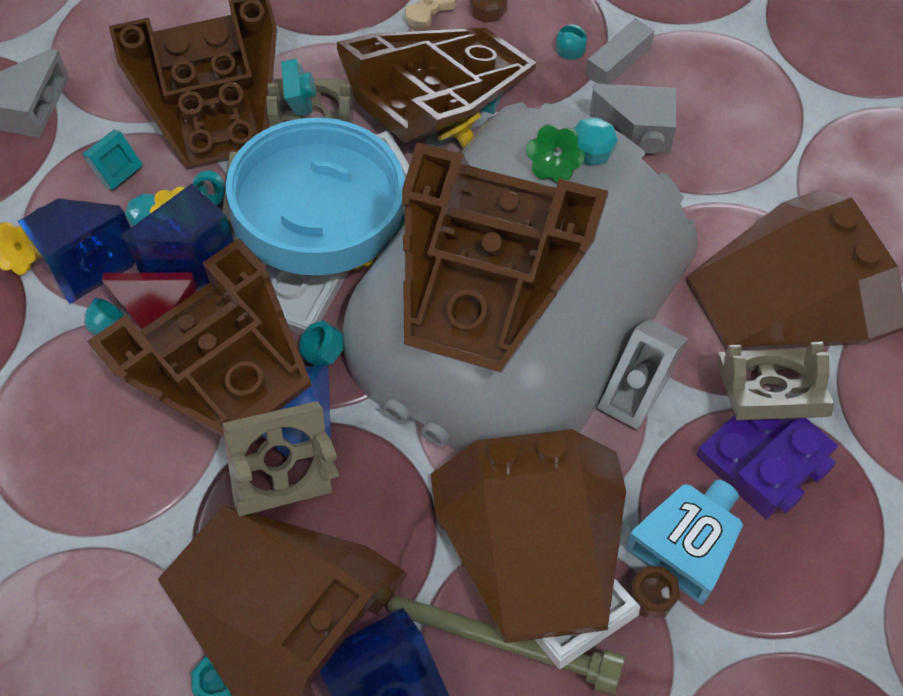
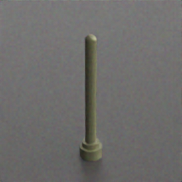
M393 596L387 603L388 611L392 615L557 667L535 640L505 643L494 625L402 596ZM606 649L604 654L594 652L593 656L582 654L561 669L587 676L586 682L594 684V690L615 696L625 655Z

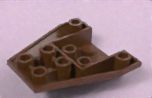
M228 0L231 15L158 31L153 30L149 17L109 26L120 69L186 170L228 161L230 152H238L256 134L269 128L266 99L269 96L268 83H273L277 27L270 0Z
M223 505L159 577L158 581L232 696H314L311 687L313 680L369 609L378 615L405 580L407 572L366 545L253 513L239 517L235 508Z

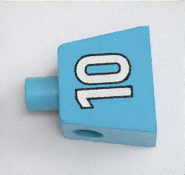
M715 480L705 494H702L691 485H682L634 528L625 550L648 567L663 566L678 578L679 589L703 606L716 585L743 527L741 520L729 512L739 499L738 492L730 484L722 480Z

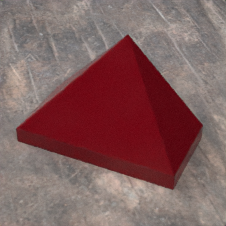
M103 273L102 282L112 302L140 330L199 290L193 273Z

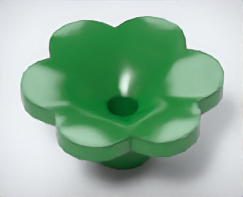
M545 124L538 130L537 138L527 143L526 154L533 161L532 171L536 177L540 179L551 177L556 182L559 181V178L569 180L573 175L574 169L579 168L584 163L585 153L578 146L579 136L575 130L568 127L559 129L553 124ZM557 147L562 150V153L557 150Z

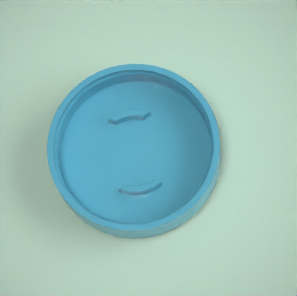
M302 118L286 121L255 135L245 143L233 158L226 178V196L231 225L237 238L259 260L272 267L302 275L341 273L369 262L378 256L395 237L401 226L404 214L402 188L405 180L401 164L393 150L381 138L361 126L331 118Z

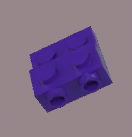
M734 415L699 447L696 456L724 482L730 484L762 517L768 520L779 508L785 514L788 513L805 495L801 487L810 478L818 483L830 472L837 463L831 456L838 445L807 418L736 420Z

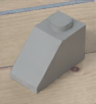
M49 49L0 71V131L37 138L41 137L69 79L68 72L58 50Z
M593 84L590 117H598L620 129L622 135L630 139L646 153H670L676 131V88Z
M649 318L634 329L597 408L638 430L668 382L689 338Z

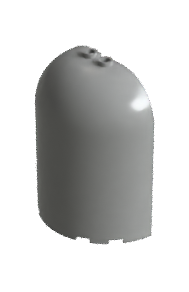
M523 102L503 107L499 113L491 118L489 117L462 150L461 154H464L470 166L557 187L558 182L554 181L551 177L540 179L535 176L532 171L533 161L526 154L527 143L537 138L538 130L545 124H553L559 129L568 127L574 130L580 120L592 117L566 107L544 103L541 109L527 108ZM616 130L618 142L614 153L607 163L592 166L583 163L579 168L574 169L573 175L568 181L604 189L609 192L595 241L502 373L404 344V224L362 277L347 305L342 329L343 352L347 368L355 383L372 401L380 405L391 419L401 424H405L409 417L418 420L424 424L421 432L426 439L440 447L448 445L458 452L463 451L476 440L573 429L580 433L599 405L634 329L648 318L654 320L696 255L697 231L694 219L686 217L680 205L684 197L668 174H657L642 160L646 152ZM557 147V150L562 153V150Z

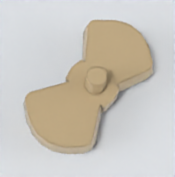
M420 0L419 3L408 5L405 8L406 21L415 30H428L432 16L439 11L454 10L456 8V0Z

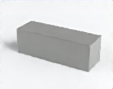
M635 18L588 58L586 76L597 84H610L652 48L655 31Z

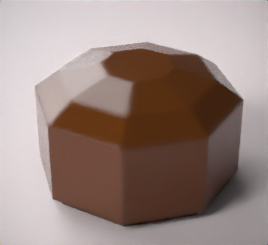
M470 0L472 16L483 22L500 20L507 11V0Z
M663 566L643 567L629 586L630 596L639 604V612L646 618L666 617L680 598L678 578Z

